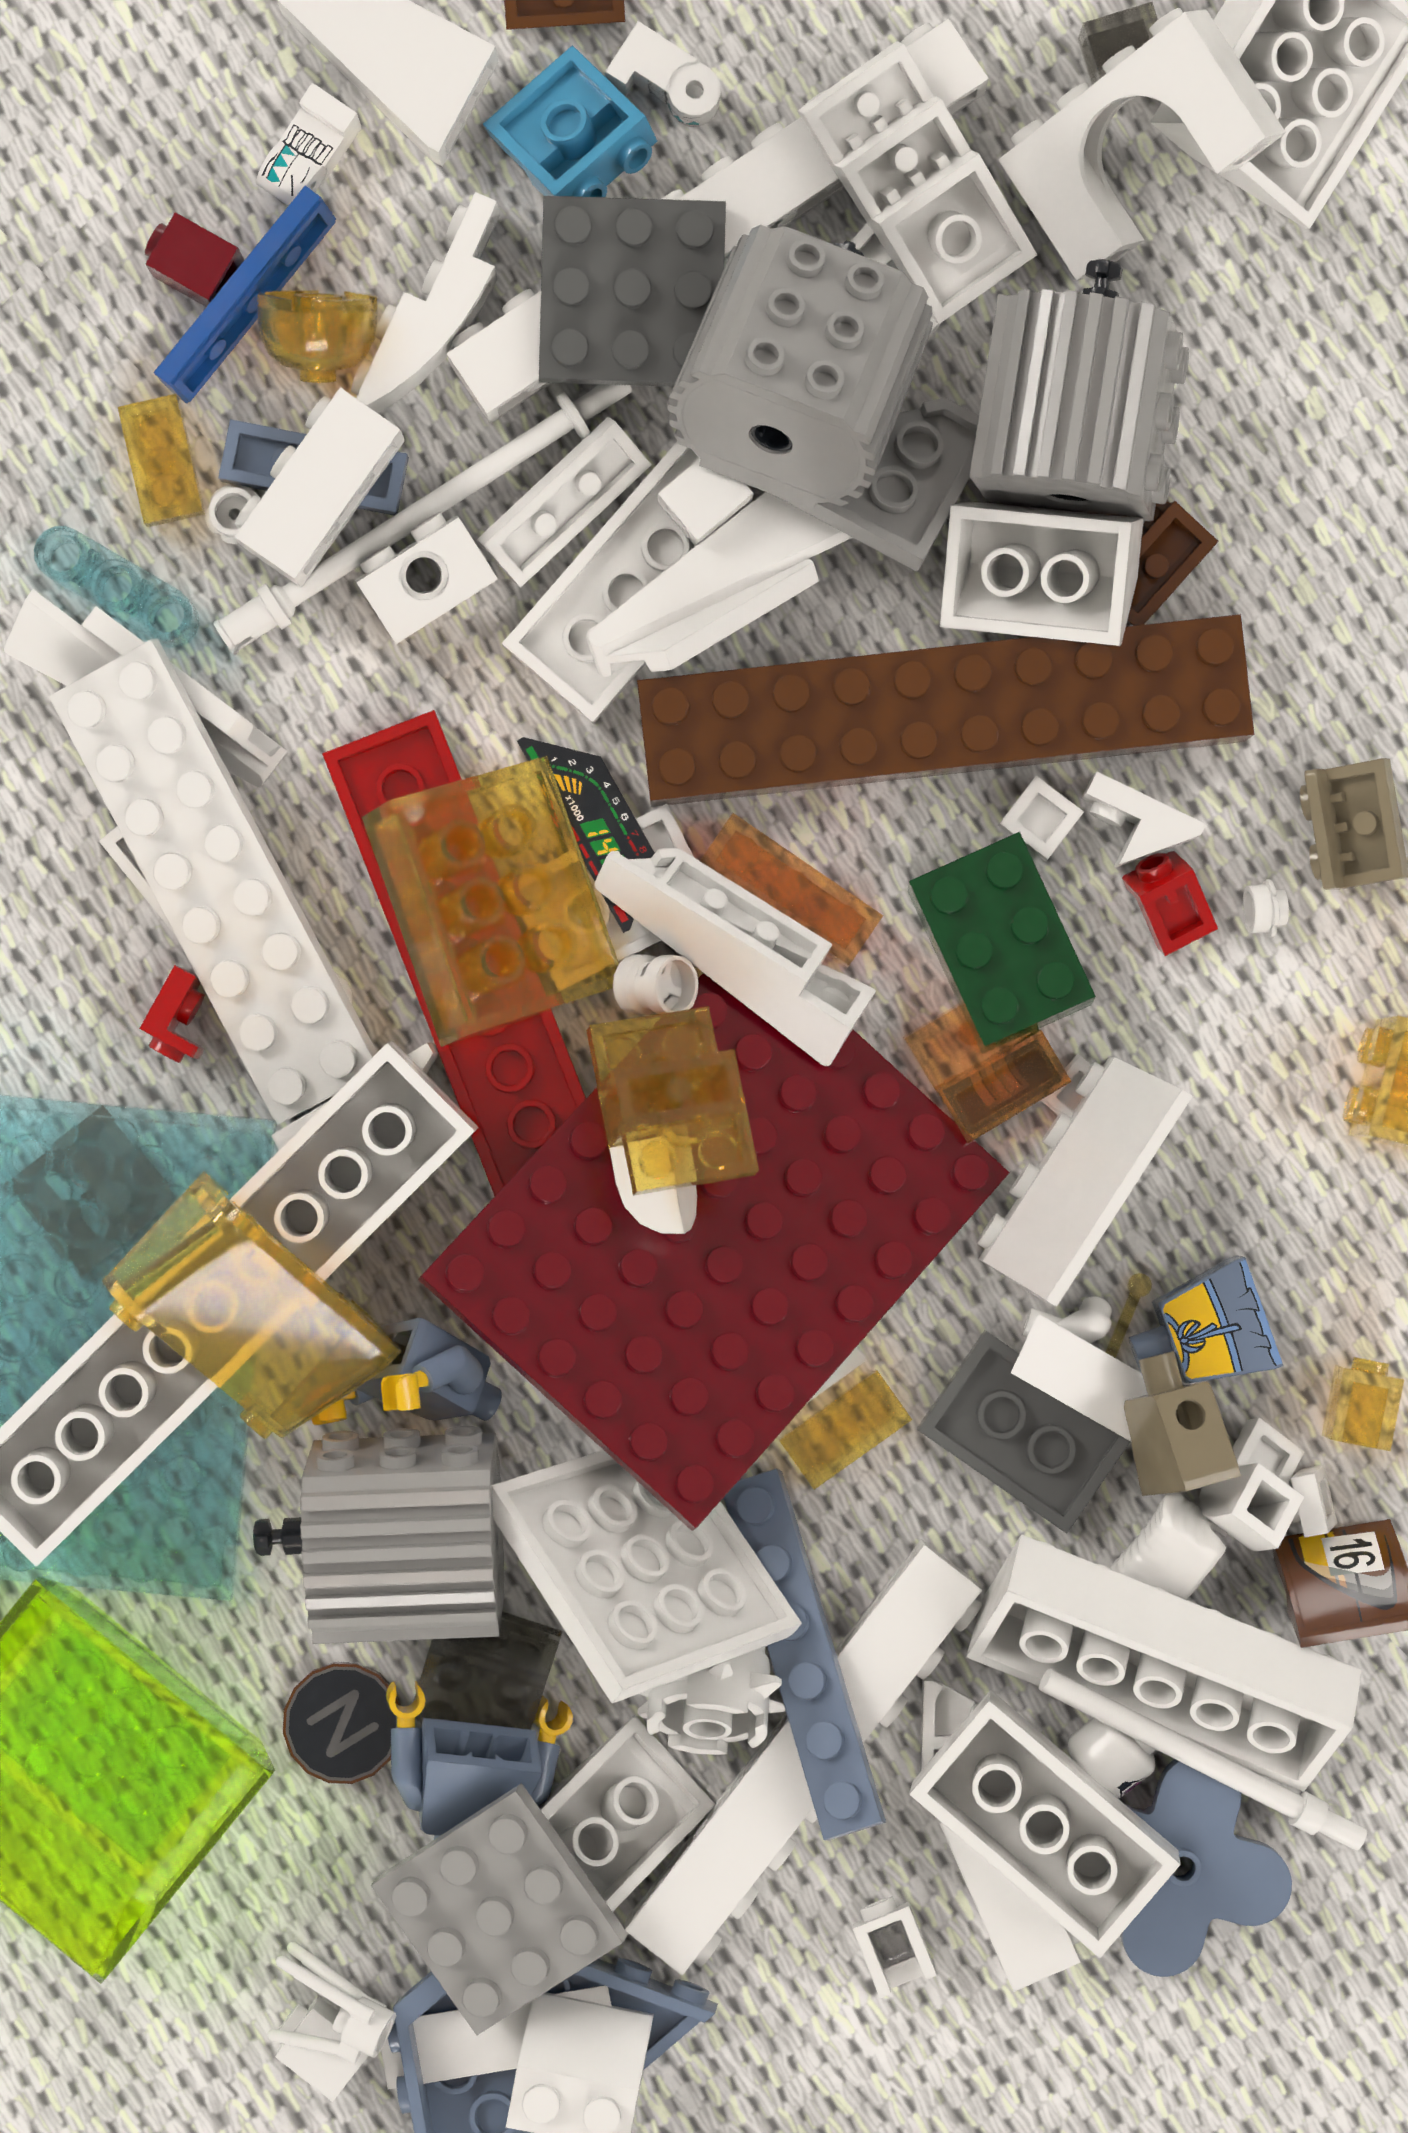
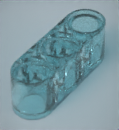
M54 526L44 531L37 539L34 547V560L39 570L56 585L92 606H97L106 614L147 638L158 639L162 646L168 648L182 647L190 643L196 636L200 626L199 613L195 605L175 587L75 529L66 526ZM71 543L77 545L80 554L77 564L68 571L59 572L54 570L52 557L58 547ZM124 573L129 575L132 587L126 598L118 602L107 601L104 597L106 581L115 574ZM172 603L181 605L184 610L182 624L171 632L158 631L155 626V617L160 608Z

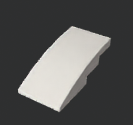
M896 41L797 111L839 180L897 268L903 271L912 283L924 287L929 297L926 304L932 306V318L936 323L940 324L1037 256L1036 251L980 154L970 149L943 100L933 95L904 43Z

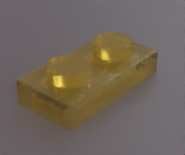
M177 394L117 407L142 518L146 527L205 515L180 399Z
M876 1369L780 1437L779 1441L815 1490L912 1421V1418Z

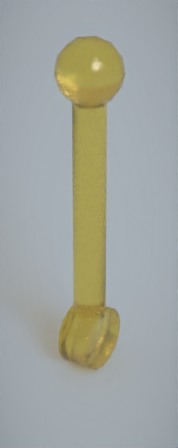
M1136 1273L1128 1279L1127 1288L1130 1293L1105 1351L1114 1358L1118 1354L1140 1298L1146 1296L1151 1291V1280L1145 1274Z

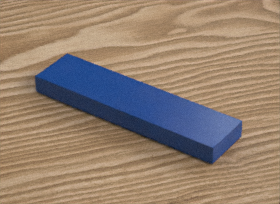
M306 185L302 188L153 372L184 403L187 404L192 401L336 223L335 216L318 194Z

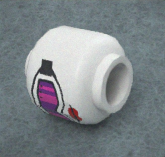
M1095 1718L1089 1720L1071 1734L1068 1739L1067 1748L1071 1759L1118 1799L1150 1776L1155 1769L1153 1753L1157 1751L1156 1749Z

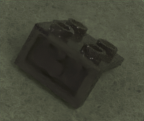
M502 1611L499 1637L432 1639L419 1681V1685L425 1695V1706L422 1712L415 1717V1728H421L423 1719L430 1718L531 1730L563 1631Z

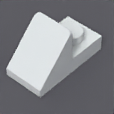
M1096 772L1090 778L1081 799L1093 804L1089 813L1094 817L1119 828H1122L1125 820L1135 824L1114 866L1115 868L1194 840L1202 834L1206 826L1205 823L1099 772Z

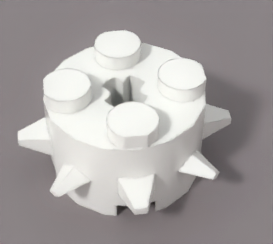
M764 1646L639 1693L648 1697V1701L638 1708V1715L642 1718H647V1732L650 1735L659 1731L668 1734V1747L695 1754L722 1755L728 1754L729 1742L748 1739L750 1747L754 1748L767 1738L768 1713L786 1711L782 1701L769 1697L782 1685V1679L778 1676L770 1675L771 1660L765 1654Z

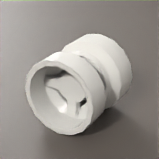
M633 954L625 957L618 965L614 974L613 991L620 1008L629 1014L650 1015L656 1013L665 1016H680L687 1013L694 1005L699 983L694 966L683 956L661 955L655 957Z

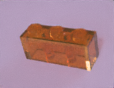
M732 813L700 860V862L832 943L833 945L827 956L846 969L884 916L734 813Z

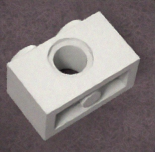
M441 512L434 515L410 531L415 542L396 554L391 546L388 545L359 564L364 574L355 579V581L396 644L498 580L464 524L456 515L447 521ZM420 557L433 559L439 568L438 582L427 591H416L410 588L406 581L407 567L413 560Z

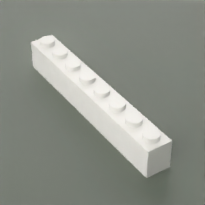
M922 1539L835 1649L866 1755L871 1747L864 1741L878 1723L887 1728L906 1705L908 1699L902 1695L906 1687L916 1675L924 1680L931 1674L945 1654V1651L939 1645L953 1627L962 1632L974 1619L982 1606V1603L976 1599L982 1591L979 1584ZM785 1713L715 1803L716 1805L704 1817L626 1918L625 1931L681 1975L686 1972L692 1963L702 1967L707 1962L722 1939L716 1934L717 1930L729 1915L739 1919L750 1907L759 1892L753 1884L767 1866L775 1872L785 1862L796 1845V1842L790 1837L801 1822L806 1819L812 1824L817 1820L787 1713Z

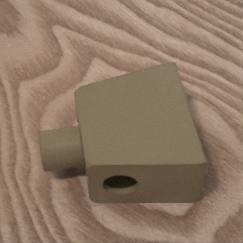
M1174 1351L1138 1360L1147 1395L1126 1400L1124 1411L1132 1441L1131 1446L1142 1496L1186 1492L1240 1477V1469L1211 1385L1207 1381L1183 1385Z

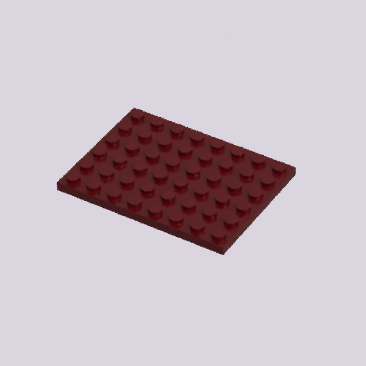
M702 973L698 978V994L694 1005L689 1011L680 1016L663 1015L418 1279L691 1531L695 1530L1010 1173L854 1029H852L829 1066H824L705 973ZM663 1136L688 1137L697 1191L696 1217L691 1230L684 1234H661L641 1225L624 1207L616 1186L610 1154L611 1147Z

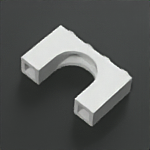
M1177 8L1161 17L1149 28L1153 35L1150 40L1137 50L1131 45L1108 59L1102 66L1106 72L1102 78L1090 87L1087 82H1084L1064 94L1056 102L1060 109L1059 112L1045 123L1041 119H1037L1020 129L1011 138L1015 147L998 159L1076 281L1088 278L1085 272L1089 261L1106 259L1116 262L1144 241V238L1112 191L1102 164V144L1106 129L1116 112L1131 99L1137 96H1145L1161 101L1169 106L1184 122L1217 174L1239 169L1286 133L1206 9L1183 13L1181 8Z

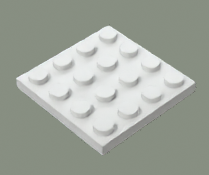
M604 1450L491 1485L494 1521L612 1704L786 1639L802 1624L721 1502L718 1503L695 1530L691 1531Z

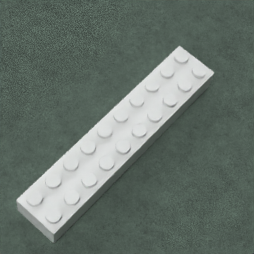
M394 1041L386 1043L0 1428V1532L36 1567L479 1128Z

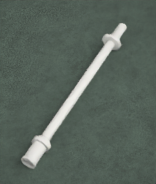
M599 384L574 401H571L565 391L562 390L556 394L560 410L317 564L302 587L291 581L283 587L273 585L269 588L265 583L257 588L258 596L222 619H217L213 622L216 630L233 655L276 626L283 630L292 624L289 618L294 615L296 606L359 567L361 562L388 545L392 546L411 534L410 531L440 512L442 514L573 429L582 439L587 437L590 431L585 422L633 392L631 386Z

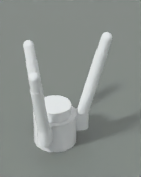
M290 1942L287 1945V1951L311 1971L283 1955L276 1958V1965L301 1983L341 2007L333 2024V2031L341 2034V2041L278 2029H271L268 2032V2039L273 2042L289 2044L290 2046L335 2054L354 2064L357 2062L361 2052L375 2058L392 2030L396 2012L388 2009L387 2005L366 1995L296 1942Z

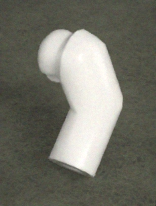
M1097 1296L1085 1298L1079 1310L1063 1319L1031 1308L1021 1336H1028L1037 1314H1040L1091 1344L1103 1338L1110 1330L1112 1309L1105 1299Z

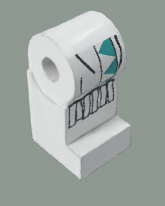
M637 21L605 71V77L625 97L632 86L636 84L667 104L671 115L679 123L688 127H698L708 123L716 115L719 107L721 91L717 75L708 66L698 61V59Z
M311 83L300 100L301 108L280 141L267 155L256 179L258 186L288 206L305 185L314 192H316L320 185L323 186L362 129L355 111L314 83Z

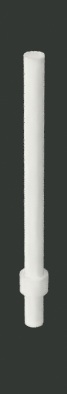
M1051 1668L1044 1673L1039 1684V1690L1288 1816L1290 1825L1310 1835H1315L1319 1832L1355 1851L1359 1850L1364 1844L1367 1829L1328 1810L1329 1805L1326 1801L1306 1791L1297 1794Z

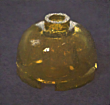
M280 290L258 294L260 338L268 354L280 365L300 370V381L312 383L336 382V371L355 367L367 356L375 340L378 324V296L344 291L345 300H342V295L318 293L319 290Z

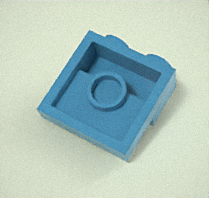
M573 45L483 123L489 136L526 172L532 185L543 196L606 197V186L623 171L628 174L640 171L651 158L652 146L658 142L646 116Z

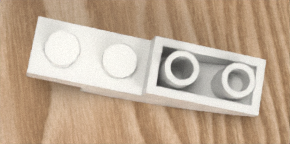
M475 192L468 208L459 205L447 230L446 238L453 242L445 260L442 262L435 259L424 280L422 293L428 295L427 300L424 301L403 292L397 307L389 304L383 312L375 335L376 338L382 340L373 361L367 359L362 361L351 387V392L357 394L356 399L376 413L396 403L421 384L448 357L447 353L455 348L452 344L453 339L470 327L483 309L498 279L495 266L480 260L500 217L497 201Z

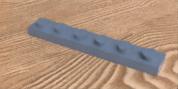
M776 1468L740 1480L724 1497L728 1514L802 1623L791 1636L767 1645L775 1675L782 1679V1685L779 1687L823 1840L829 1841L886 1823L783 1473Z

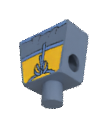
M1238 1255L1226 1259L1153 1300L1152 1304L1160 1326L1128 1337L1133 1356L1140 1371L1141 1368L1138 1360L1174 1351L1181 1379L1184 1383L1277 1369L1283 1366L1246 1258Z

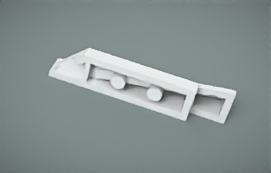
M763 492L588 631L586 639L598 673L603 677L612 676L614 672L632 661L641 660L646 662L651 672L667 671L676 668L819 582L814 563L809 558L853 537L775 495Z
M32 589L26 597L5 643L4 652L68 686L145 642L97 606L94 607L82 625H80ZM172 664L228 772L258 788L261 787L288 751Z
M680 848L658 849L652 858L627 859L620 855L619 851H611L606 857L594 883L595 888L681 956L688 959L699 970L824 1066H829L876 992L870 986L821 964L832 947V943Z

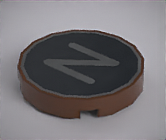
M333 1662L312 1670L294 1687L284 1708L283 1736L291 1757L307 1774L327 1783L353 1784L374 1776L391 1760V1729L397 1728V1716L391 1711L386 1697L387 1688L390 1683L380 1672L358 1663ZM397 1695L395 1703L401 1706L400 1700Z

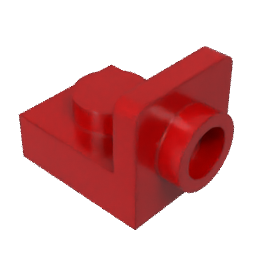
M1175 851L1150 855L1141 860L1136 865L1135 870L1122 877L1126 889L1136 898L1155 944L1164 956L1218 929L1193 868Z
M174 965L139 1029L153 1036L148 1045L150 1048L175 1062L181 1063L185 1054L192 1058L200 1059L205 1050L200 1045L174 1032L179 1022L186 1026L191 1023L203 1002L205 994L197 991L201 984L197 975Z

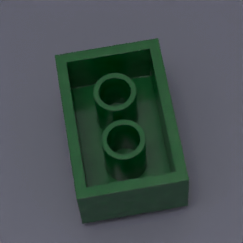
M1020 832L909 881L908 894L981 1054L1092 1005L1096 997Z

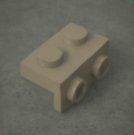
M1381 758L1329 769L1306 770L1304 772L1306 785H1302L1300 788V803L1306 820H1312L1316 844L1310 846V864L1315 878L1322 880L1323 889L1340 890L1408 878V865L1390 759Z

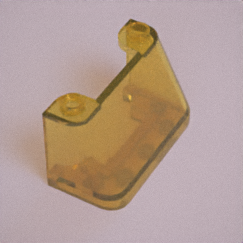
M203 1171L102 1280L108 1291L115 1298L109 1308L123 1323L135 1332L145 1325L240 1404L244 1410L239 1416L261 1437L267 1439L274 1432L279 1437L285 1438L384 1371L402 1350L367 1311L353 1299L350 1301L342 1292H337L270 1234L252 1214L245 1211L236 1202L231 1201L227 1196L229 1194L227 1190Z

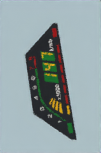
M525 737L517 740L594 881H596L602 865L611 851H619L620 855L627 859L652 858L655 852L601 756ZM602 894L622 932L629 931L634 918Z

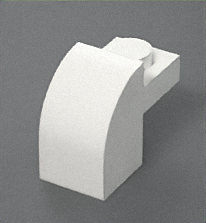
M1261 1418L1250 1419L1246 1421L1232 1447L1241 1476L1202 1487L1199 1496V1507L1203 1512V1516L1251 1551H1264L1279 1548L1304 1499V1496L1288 1485L1304 1451Z

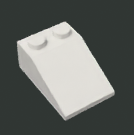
M635 1715L552 1789L547 1800L538 1807L613 1912L716 1804L654 1735H650L647 1732L645 1725Z

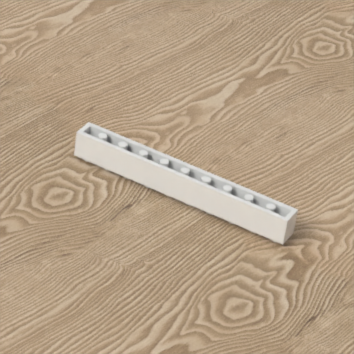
M949 19L934 29L930 23H926L912 31L901 41L906 46L933 95L943 100L951 116L985 94L989 78ZM821 92V93H819L818 95H816L815 97H813V98H812L811 100H809L806 104H808V103L811 102L813 99H815L816 97H818L819 95H821L823 92ZM801 117L783 128L781 123H776L762 131L751 142L754 149L736 161H733L731 156H727L711 165L701 175L704 182L685 195L681 189H678L662 198L671 200L726 201L724 267L733 247L737 246L743 234L749 236L752 228L759 225L771 229L788 226L845 188ZM531 289L519 293L502 307L505 315L487 327H484L481 322L468 327L453 339L452 344L455 348L447 353L451 367L490 424L551 384L539 383L541 291L534 294Z

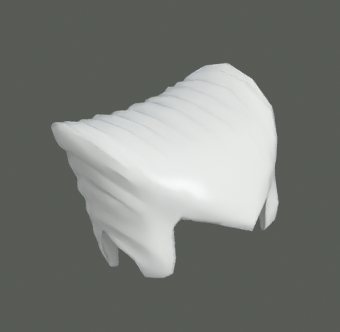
M1167 1493L1147 1525L1140 1531V1534L1128 1546L1127 1550L1122 1552L1120 1557L1114 1561L1110 1569L1188 1600L1225 1553L1226 1546L1213 1531L1218 1532L1226 1537L1227 1533L1203 1516L1201 1508L1196 1503L1191 1502L1184 1493Z

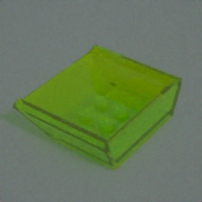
M39 1576L0 1621V1902L101 1984L272 1776L275 1768L259 1738L73 1586Z

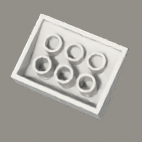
M1226 0L1213 21L1286 133L1239 169L1218 175L1302 227L1310 229L1408 72V2L1406 0ZM1161 103L1150 123L1191 158L1215 172L1181 118L1169 106Z
M1115 1057L1108 1058L1103 1066L1095 1061L1090 1065L1075 1089V1092L1083 1098L1074 1110V1114L1072 1117H1069L1061 1112L1057 1116L1042 1140L1044 1144L1050 1147L1038 1167L1031 1163L1024 1167L1009 1193L1017 1197L1005 1218L995 1213L977 1240V1244L985 1248L978 1258L980 1261L1037 1298L1056 1307L1193 1097L1186 1091Z

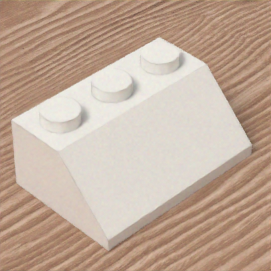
M972 501L951 505L940 627L1120 646L1138 578L1143 518Z

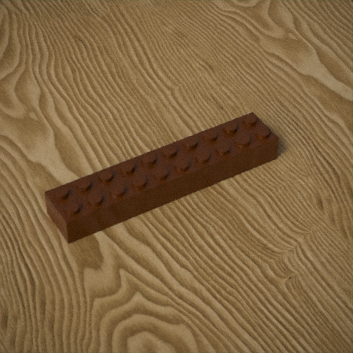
M1241 614L1127 626L1120 646L1027 637L637 680L651 807L1240 743L1247 741L1255 735Z

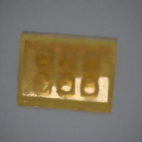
M547 756L392 799L362 817L441 1047L613 989L614 974L619 962Z

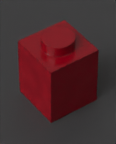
M176 212L167 226L160 223L155 228L145 248V255L149 257L145 265L154 278L205 307L208 306L244 261L237 246Z

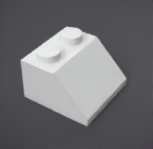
M547 1992L532 2000L518 2060L506 2127L532 2133H632L654 2014L612 2005H602Z

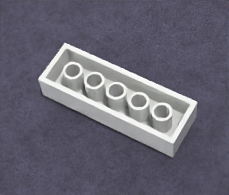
M1022 1534L981 1600L982 1606L977 1614L966 1657L1039 1686L1044 1673L1051 1668L1253 1772L1303 1792L1352 1730L1362 1674L1361 1669L1338 1661L1332 1656L1320 1654L1305 1647L1301 1648L1300 1645L1285 1640L1274 1633L1260 1630L1225 1616L1217 1610L1205 1608L1170 1594L1164 1589L1147 1585L1112 1571L1104 1565L1092 1563L1057 1549L1049 1543L1037 1541Z

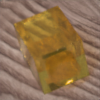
M1353 1357L1351 1368L1335 1365L1322 1436L1330 1440L1391 1451L1404 1379L1388 1375L1389 1363Z

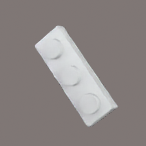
M607 417L489 527L477 541L510 579L521 588L652 464L617 422Z

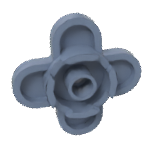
M1176 1759L1172 1760L1161 1773L1152 1806L1147 1807L1145 1810L1127 1806L1178 1849L1179 1857H1188L1193 1861L1192 1868L1186 1874L1181 1876L1172 1874L1120 1935L1122 1945L1134 1965L1143 1972L1158 1977H1170L1180 1974L1196 1962L1202 1952L1209 1923L1213 1919H1221L1244 1926L1266 1924L1282 1913L1289 1902L1292 1892L1291 1874L1282 1857L1272 1847L1263 1842L1234 1834L1241 1805V1792Z

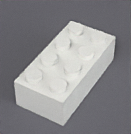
M992 1690L987 1693L912 1781L910 1796L1099 1958L1103 1956L1181 1865L1178 1849L1109 1790L1093 1779L1074 1760Z

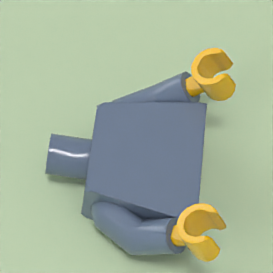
M420 1317L364 1329L348 1377L343 1381V1386H329L313 1393L309 1398V1408L312 1423L315 1426L346 1420L347 1413L344 1402L346 1400H350L354 1405H360L373 1398L382 1400L383 1411L398 1409L399 1411H408L433 1421L473 1415L483 1421H487L497 1411L501 1402L502 1392L500 1388L485 1381L491 1365L488 1355Z
M394 1681L390 1683L386 1692L387 1702L393 1714L397 1716V1728L391 1729V1775L405 1805L409 1809L419 1812L420 1830L424 1833L435 1835V1840L521 1783L537 1806H540L547 1800L551 1793L560 1752V1746L555 1745L556 1737L564 1734L573 1723L572 1711L565 1702L561 1700L556 1717L552 1721L545 1722V1715L549 1705L548 1699L543 1695H539L533 1700L530 1705L529 1714L533 1723L540 1728L538 1739L536 1730L424 1718L422 1727L415 1728V1717L422 1712L425 1706V1695L421 1686L415 1681V1700L408 1706H399L395 1703L397 1696L396 1684Z

